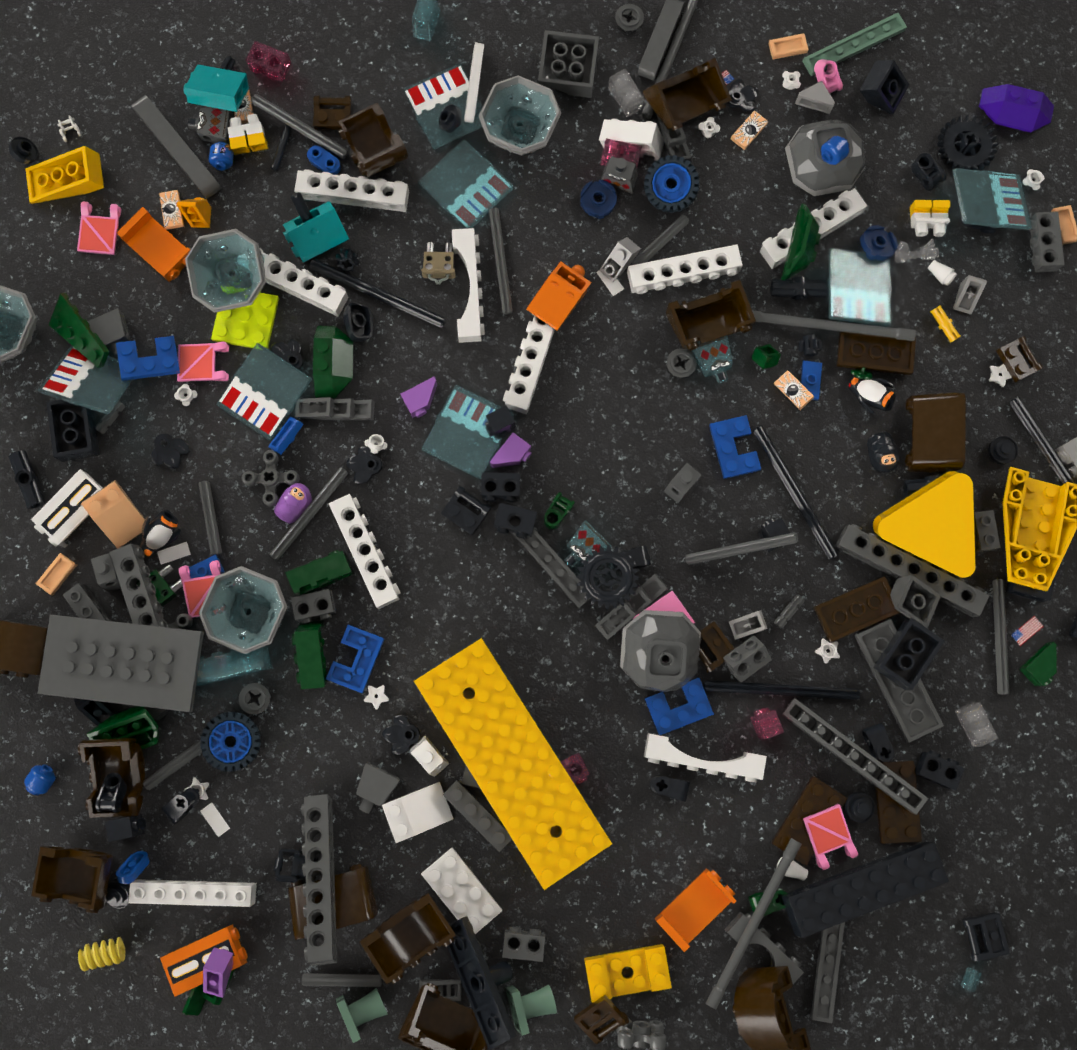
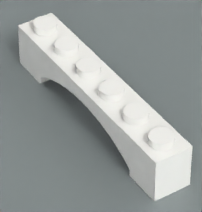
M474 228L453 229V252L462 259L470 279L468 304L462 318L457 319L459 343L481 341V335H485L484 324H480V317H484L483 306H479V299H482V288H478V281H481V270H477V264H480V253L476 252V246H479V236L475 235Z
M649 733L647 735L644 757L648 758V762L659 764L660 760L668 762L667 766L679 768V764L687 765V769L693 771L703 768L706 769V773L718 775L719 771L726 773L725 777L737 779L738 775L745 776V781L757 783V779L763 780L767 756L744 752L743 756L732 760L706 761L679 751L668 742L669 737Z

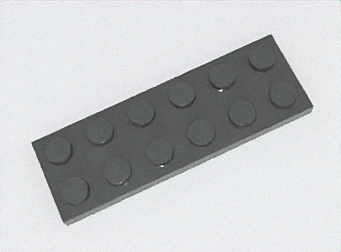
M889 619L854 636L906 742L909 743L944 725L921 679H919L913 690L906 691L873 668L897 632L892 620Z

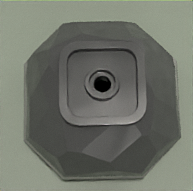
M826 120L803 125L798 128L785 147L793 183L813 196L850 190L866 165L863 140L859 132L851 124L840 120ZM833 136L843 137L849 143L848 156L837 165L826 163L821 156L822 145Z
M643 610L623 628L620 667L641 689L663 692L678 690L686 685L698 671L701 632L683 612ZM667 655L668 659L663 661L662 657Z

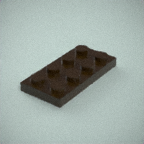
M840 331L837 367L854 369L865 367L866 370L912 375L916 337L914 341Z
M885 576L814 607L829 642L838 640L900 613L894 607L890 596L892 590Z
M914 761L881 762L917 789ZM875 786L880 843L922 842L919 812L917 815L912 814Z
M812 776L771 843L782 851L786 849L791 838L801 843L802 845L795 859L807 866L814 854V850L803 818L837 804L842 808L847 798L815 776Z

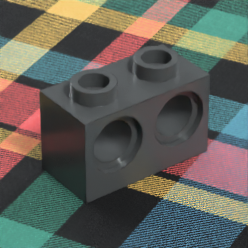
M993 510L974 513L975 553L989 552L1001 548Z
M330 589L291 597L295 621L301 622V624L311 623L314 618L319 617L320 620L332 618V614H336L333 594ZM326 600L328 602L327 609L320 610V602ZM308 605V613L302 615L300 612L301 607Z
M754 635L723 657L730 672L740 682H743L772 660L765 645Z
M510 927L509 930L505 929L502 958L543 962L545 934L541 933L542 930L530 929L529 932L521 931L522 928ZM515 937L519 939L520 944L517 947H511L508 943L510 938ZM531 940H537L540 946L537 949H531L528 943Z

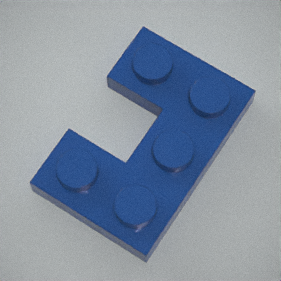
M174 336L155 338L157 356L138 358L135 340L116 343L121 380L179 374L180 369Z
M747 415L709 425L723 479L761 470L757 451L738 455L734 438L751 434Z
M347 625L341 643L358 649L357 655L351 668L333 661L326 680L363 694L385 639Z
M700 678L691 680L681 687L687 703L670 710L663 692L645 698L659 736L714 715Z

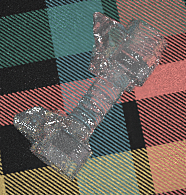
M933 239L920 247V251H909L908 244L901 241L895 251L896 263H901L913 258L934 260L939 257V249L934 247Z

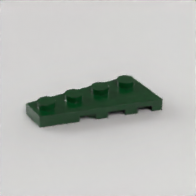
M60 293L49 326L97 368L104 367L110 351L99 336L90 330V324L87 320H83L78 314V308L69 302L70 297L67 293Z

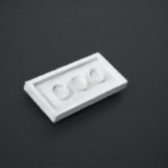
M453 847L421 873L457 920L468 917L475 934L502 912V908Z

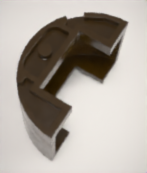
M378 103L338 122L341 128L338 132L342 140L347 141L353 153L351 158L354 164L357 165L361 175L365 174L368 178L407 159L408 154L405 144L398 133L394 135L390 129L385 114Z
M0 621V674L9 675V671L16 672V676L28 678L29 674L40 675L48 628Z
M135 738L83 740L78 744V754L81 755L82 762L87 761L91 769L89 780L93 784V792L85 802L86 810L89 811V818L138 816L144 798L140 794L143 790L142 787H144L145 762L140 743H135ZM110 773L120 774L128 787L121 811L119 813L108 810L97 812L95 806L96 799L105 777Z
M41 846L31 896L40 898V902H52V899L63 898L70 900V904H78V907L85 908L88 913H99V909L105 907L113 855L89 849Z
M429 893L398 911L376 927L374 932L367 934L360 940L362 947L386 984L389 982L394 984L399 981L407 967L410 966L412 969L421 962L420 958L425 954L429 957L438 950L437 946L443 945L446 947L455 940L453 938L456 936Z
M788 966L748 968L739 977L735 990L733 1013L735 1014L740 1036L743 1037L748 1046L753 1050H811L806 1029L798 1028L793 1032L783 993L793 987Z

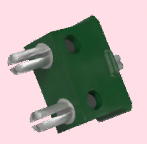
M171 565L166 566L160 572L155 569L149 576L151 583L156 588V599L162 607L176 597L177 594L175 592L183 586L181 579L170 587L163 578L173 570ZM138 580L136 583L140 587V581Z

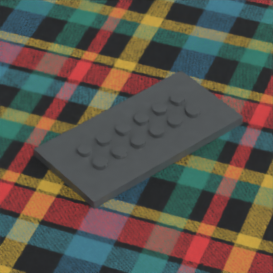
M50 614L37 694L193 712L204 632Z

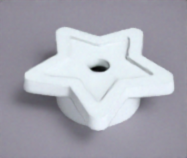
M1002 364L1000 367L990 366L992 373L989 381L1004 387L1006 380L1012 378L1005 365Z
M823 638L821 640V647L815 650V653L822 656L825 664L831 658H840L837 652L838 642L829 643Z
M369 685V694L364 699V702L372 703L377 710L382 702L389 701V698L384 694L385 686L382 685L375 688Z
M193 778L190 787L185 788L184 791L188 788L199 789L200 799L207 800L206 790L209 783H200L197 778Z

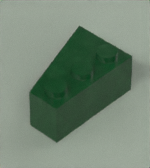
M335 550L329 553L327 557L315 559L306 565L285 572L294 594L300 596L318 591L353 575L354 572L346 554L343 551Z
M314 621L306 624L300 623L294 634H292L293 646L296 645L297 652L294 653L295 665L298 664L299 672L296 673L297 683H300L301 689L322 688L327 683L326 657H324L323 652L325 641L321 635V627H324L323 621Z

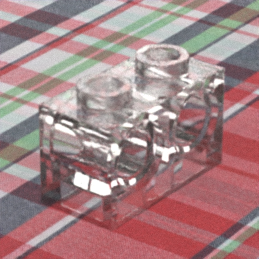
M624 69L610 77L608 88L626 117L641 110L644 97L627 70Z
M972 702L955 710L972 746L981 747L998 739L980 702Z

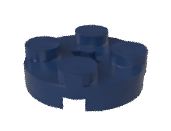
M599 180V182L591 181L583 187L580 205L588 215L602 219L609 215L616 207V191L609 182ZM601 195L602 202H596L594 197Z
M879 225L870 226L860 237L861 246L866 252V257L870 260H888L894 255L898 247L896 237L891 231L889 233L884 231L885 227Z

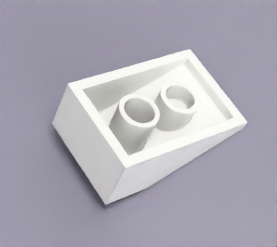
M440 782L382 805L396 843L454 819L448 802L443 796L444 792Z

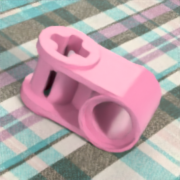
M824 59L817 61L814 67L817 81H822L829 93L836 90L841 91L843 84L839 76L837 64L834 61Z

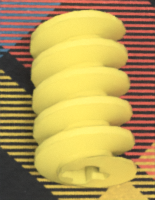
M121 937L117 938L116 944L113 939H109L108 945L105 940H102L100 947L97 942H94L92 949L89 944H85L84 951L82 949L78 951V961L82 971H87L89 968L92 970L97 967L102 968L105 965L111 966L113 963L120 964L125 960L126 956L125 946Z

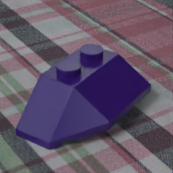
M1005 84L984 88L979 108L984 110L986 115L997 125L1031 133L1051 123L1054 105L1043 92Z

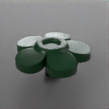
M865 367L851 370V374L859 379H872V373L865 371Z

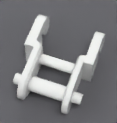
M70 115L69 119L62 122L58 120L59 124H57L58 127H61L59 132L64 142H67L66 131L72 128L77 131L79 137L82 136L76 123L74 124L75 119ZM68 123H71V124H72V126H69V127H67V128H64V126H63V125H66V124H68Z

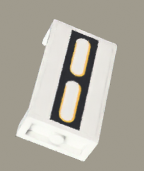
M80 469L31 519L36 524L34 528L41 534L46 533L49 536L48 541L55 547L59 545L65 548L67 546L64 542L66 538L89 516L81 503L103 487L87 472Z

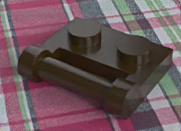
M314 96V129L340 130L338 122L351 116V96H345V98H320V96ZM321 105H345V109H321Z
M1025 336L996 350L1015 383L1044 368L1041 363H1038L1027 345ZM1017 346L1020 347L1032 368L1028 366Z
M714 621L700 631L702 640L717 659L712 663L700 646L699 658L706 666L705 670L708 673L724 663L723 657L734 650Z
M604 995L576 1014L574 1021L595 1044H599L606 1035L618 1027L628 1024L629 1018ZM614 1017L615 1020H613L600 1030H595Z

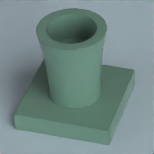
M513 985L505 987L515 1029L522 1036L530 1033L527 1019L557 1013L554 996L549 985L523 996L520 995V991Z
M377 988L350 1005H347L344 995L336 998L337 1006L353 1043L361 1039L358 1026L388 1015Z

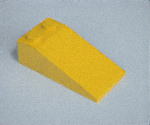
M86 146L25 168L29 201L32 204L88 194L104 188L100 154Z

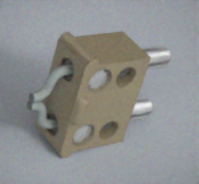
M428 242L427 252H424L423 268L421 269L423 278L435 281L436 285H440L442 281L447 279H454L456 275L452 243L449 242V252L448 243H446L445 252H433L434 244L431 242L430 251V242Z

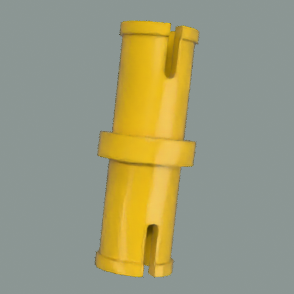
M941 305L930 311L939 324L938 328L943 330L950 343L961 337L951 323L953 322L952 319L948 318Z

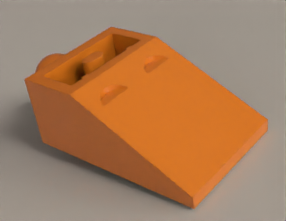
M560 262L526 310L558 331L585 296L592 282L584 278L585 270L581 265H574L570 268L563 262Z

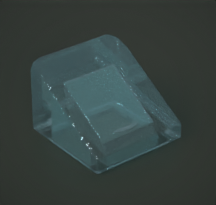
M968 967L961 986L971 992H975L981 973Z

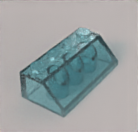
M263 646L246 654L230 649V653L223 654V651L211 654L212 657L205 659L204 656H200L196 687L271 669L272 665L268 646Z

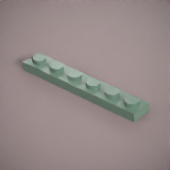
M899 13L893 14L804 57L802 62L809 74L813 76L815 75L814 67L817 61L824 59L838 64L904 32L907 26Z

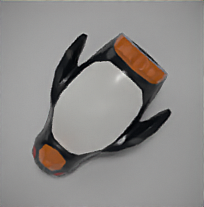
M857 377L849 381V389L855 393L862 407L868 412L874 413L870 407L883 411H890L892 409L896 395L886 388L894 387L889 381L884 379L864 380Z
M167 509L161 511L151 521V516H147L143 523L142 542L139 547L142 548L145 556L149 557L160 547L173 543L181 532L180 529L174 532L178 525V520Z

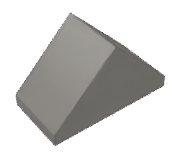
M822 81L799 92L795 102L796 105L830 114L835 103Z
M968 275L960 283L953 309L972 315L987 280Z
M761 610L729 621L735 640L768 629Z

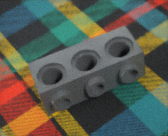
M1035 213L1028 221V230L1031 232L1030 247L1033 250L1032 265L1035 267V272L1058 271L1065 265L1059 213Z

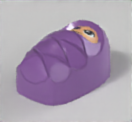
M301 483L291 485L278 500L274 513L286 523L295 522L312 502L310 490Z

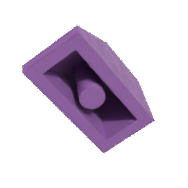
M435 377L401 393V397L412 418L415 416L417 418L421 417L430 409L437 387Z
M512 433L491 459L490 466L497 468L520 465L522 461L526 462L532 454L530 452L531 445L515 433Z
M213 948L203 967V992L223 998L233 967V953L226 949Z

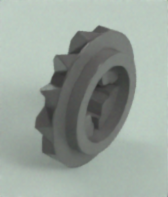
M634 4L621 6L615 14V22L625 32L627 30L633 32L639 29L644 21L642 10ZM632 13V20L627 23V18Z
M679 348L669 354L666 364L668 371L673 376L681 379L689 377L695 371L697 361L691 351ZM678 358L682 362L687 361L684 365V368H682L681 366H676L678 364Z
M251 683L241 690L239 704L243 711L255 715L265 711L269 706L271 696L268 689L262 684ZM251 693L260 695L258 698L259 704L255 702L249 703L252 700Z

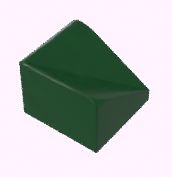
M770 344L755 347L752 360L762 369L776 366L781 354Z

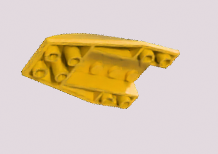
M1010 467L1002 503L1008 581L1047 592L1077 530V484L1066 482L1061 486L1029 478V471Z

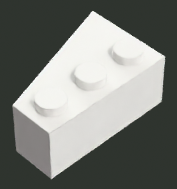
M604 119L599 141L604 149L625 154L627 151L636 152L638 157L643 158V155L653 156L655 161L661 158L664 139L657 123L652 121L637 122L635 120Z

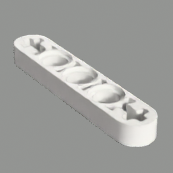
M475 42L464 115V122L473 123L484 50V44Z

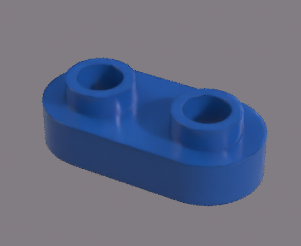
M312 146L308 150L307 157L309 162L322 172H329L332 175H337L340 172L341 165L338 158L321 146Z
M138 851L126 859L116 871L119 883L130 884L135 881L150 862L147 852Z

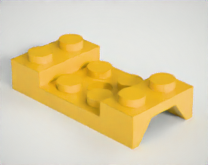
M663 944L584 958L592 1002L597 1001L604 995L612 999V997L649 990L654 992L672 988ZM625 967L633 969V974L629 978L622 975V970Z

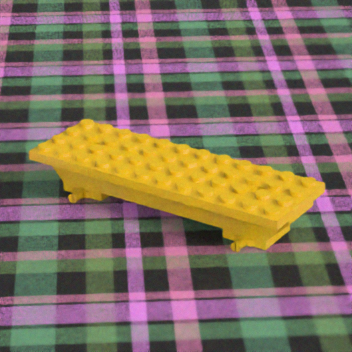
M482 638L414 680L417 688L544 890L612 845V842Z

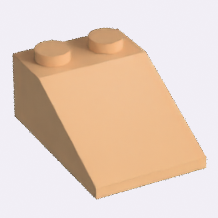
M116 480L81 503L90 517L117 549L142 533L145 519Z

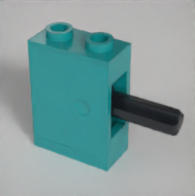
M227 56L220 68L197 64L195 70L191 72L188 82L185 83L183 91L188 103L237 112L249 90L247 74L231 71L235 64V59Z
M300 192L293 193L291 200L299 216L283 224L286 230L283 234L288 243L292 241L294 246L291 249L296 258L300 256L304 263L349 239L330 201L309 210Z

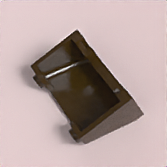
M716 58L673 78L656 83L642 91L655 113L667 129L672 128V131L683 127V122L714 108L718 111L727 107L725 103L732 100Z
M740 280L732 282L731 288L726 290L722 288L719 293L689 303L683 301L681 305H679L678 300L668 304L666 315L683 349L692 351L701 344L740 331L746 333L752 330L756 319Z
M965 394L911 395L906 400V410L913 414L912 450L905 457V465L908 466V471L946 473L949 471L957 472L962 469L965 464L966 445Z
M356 864L349 867L350 871L335 875L336 929L371 920L378 914L367 866L362 867L361 864ZM303 879L298 880L296 883L291 882V886L288 887L295 940L305 938L304 926H307V918L304 917L303 907L306 905V897L303 894V884H306V882L303 883ZM322 894L315 898V904L322 901ZM320 915L316 918V925H319L323 922V915Z
M427 983L421 986L400 1030L398 1039L422 1050L488 1049L472 1009L440 996L441 992L438 991V987L434 984Z

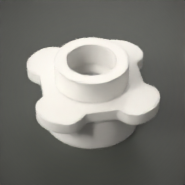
M785 71L782 74L784 88L792 90L800 87V73L798 71L794 73Z
M708 117L707 121L701 122L698 126L706 138H711L720 131V126L716 125L712 117Z
M1030 169L1027 171V177L1023 179V184L1032 187L1033 190H1038L1040 183L1044 180V175L1038 170Z
M183 384L174 394L176 400H180L184 406H189L191 400L197 397V392L195 390L192 391L188 384Z
M374 434L365 440V446H368L373 454H377L378 451L387 448V443L384 442V438L381 435Z

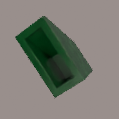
M1054 642L1045 643L1019 668L1035 686H1047L1053 681L1052 676L1057 673V650Z

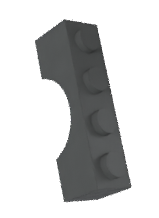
M456 780L443 794L498 852L512 840L504 825L490 814L459 780Z
M739 912L724 930L738 942L751 915L748 913L744 915L742 912ZM763 927L760 930L757 928L749 944H760L768 949L771 956V967L788 966L792 983L794 984L804 973L799 968L802 964L793 956L788 958L784 954L786 949L778 941L774 944L769 939L771 935Z

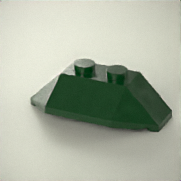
M803 203L797 212L781 280L784 281L806 269L811 262H814L817 254L814 248L815 244L818 245L821 234L818 233L820 226L807 205Z
M317 326L314 335L313 380L316 398L331 397L336 399L338 394L353 380L354 342L337 326Z
M135 706L114 714L87 733V737L90 740L135 738V743H140L142 749L156 745L159 742L158 725L143 706Z

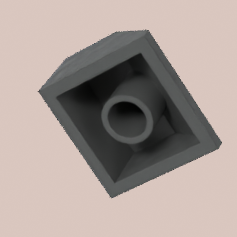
M912 575L897 578L890 594L895 609L908 618L914 619L925 628H928L941 597L940 594Z

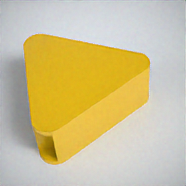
M956 471L946 472L879 514L873 521L874 532L882 539L961 578L971 576L975 571L974 502L971 478L966 474Z

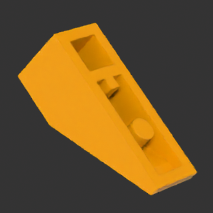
M196 197L176 203V206L191 227L210 228L211 206L207 199Z

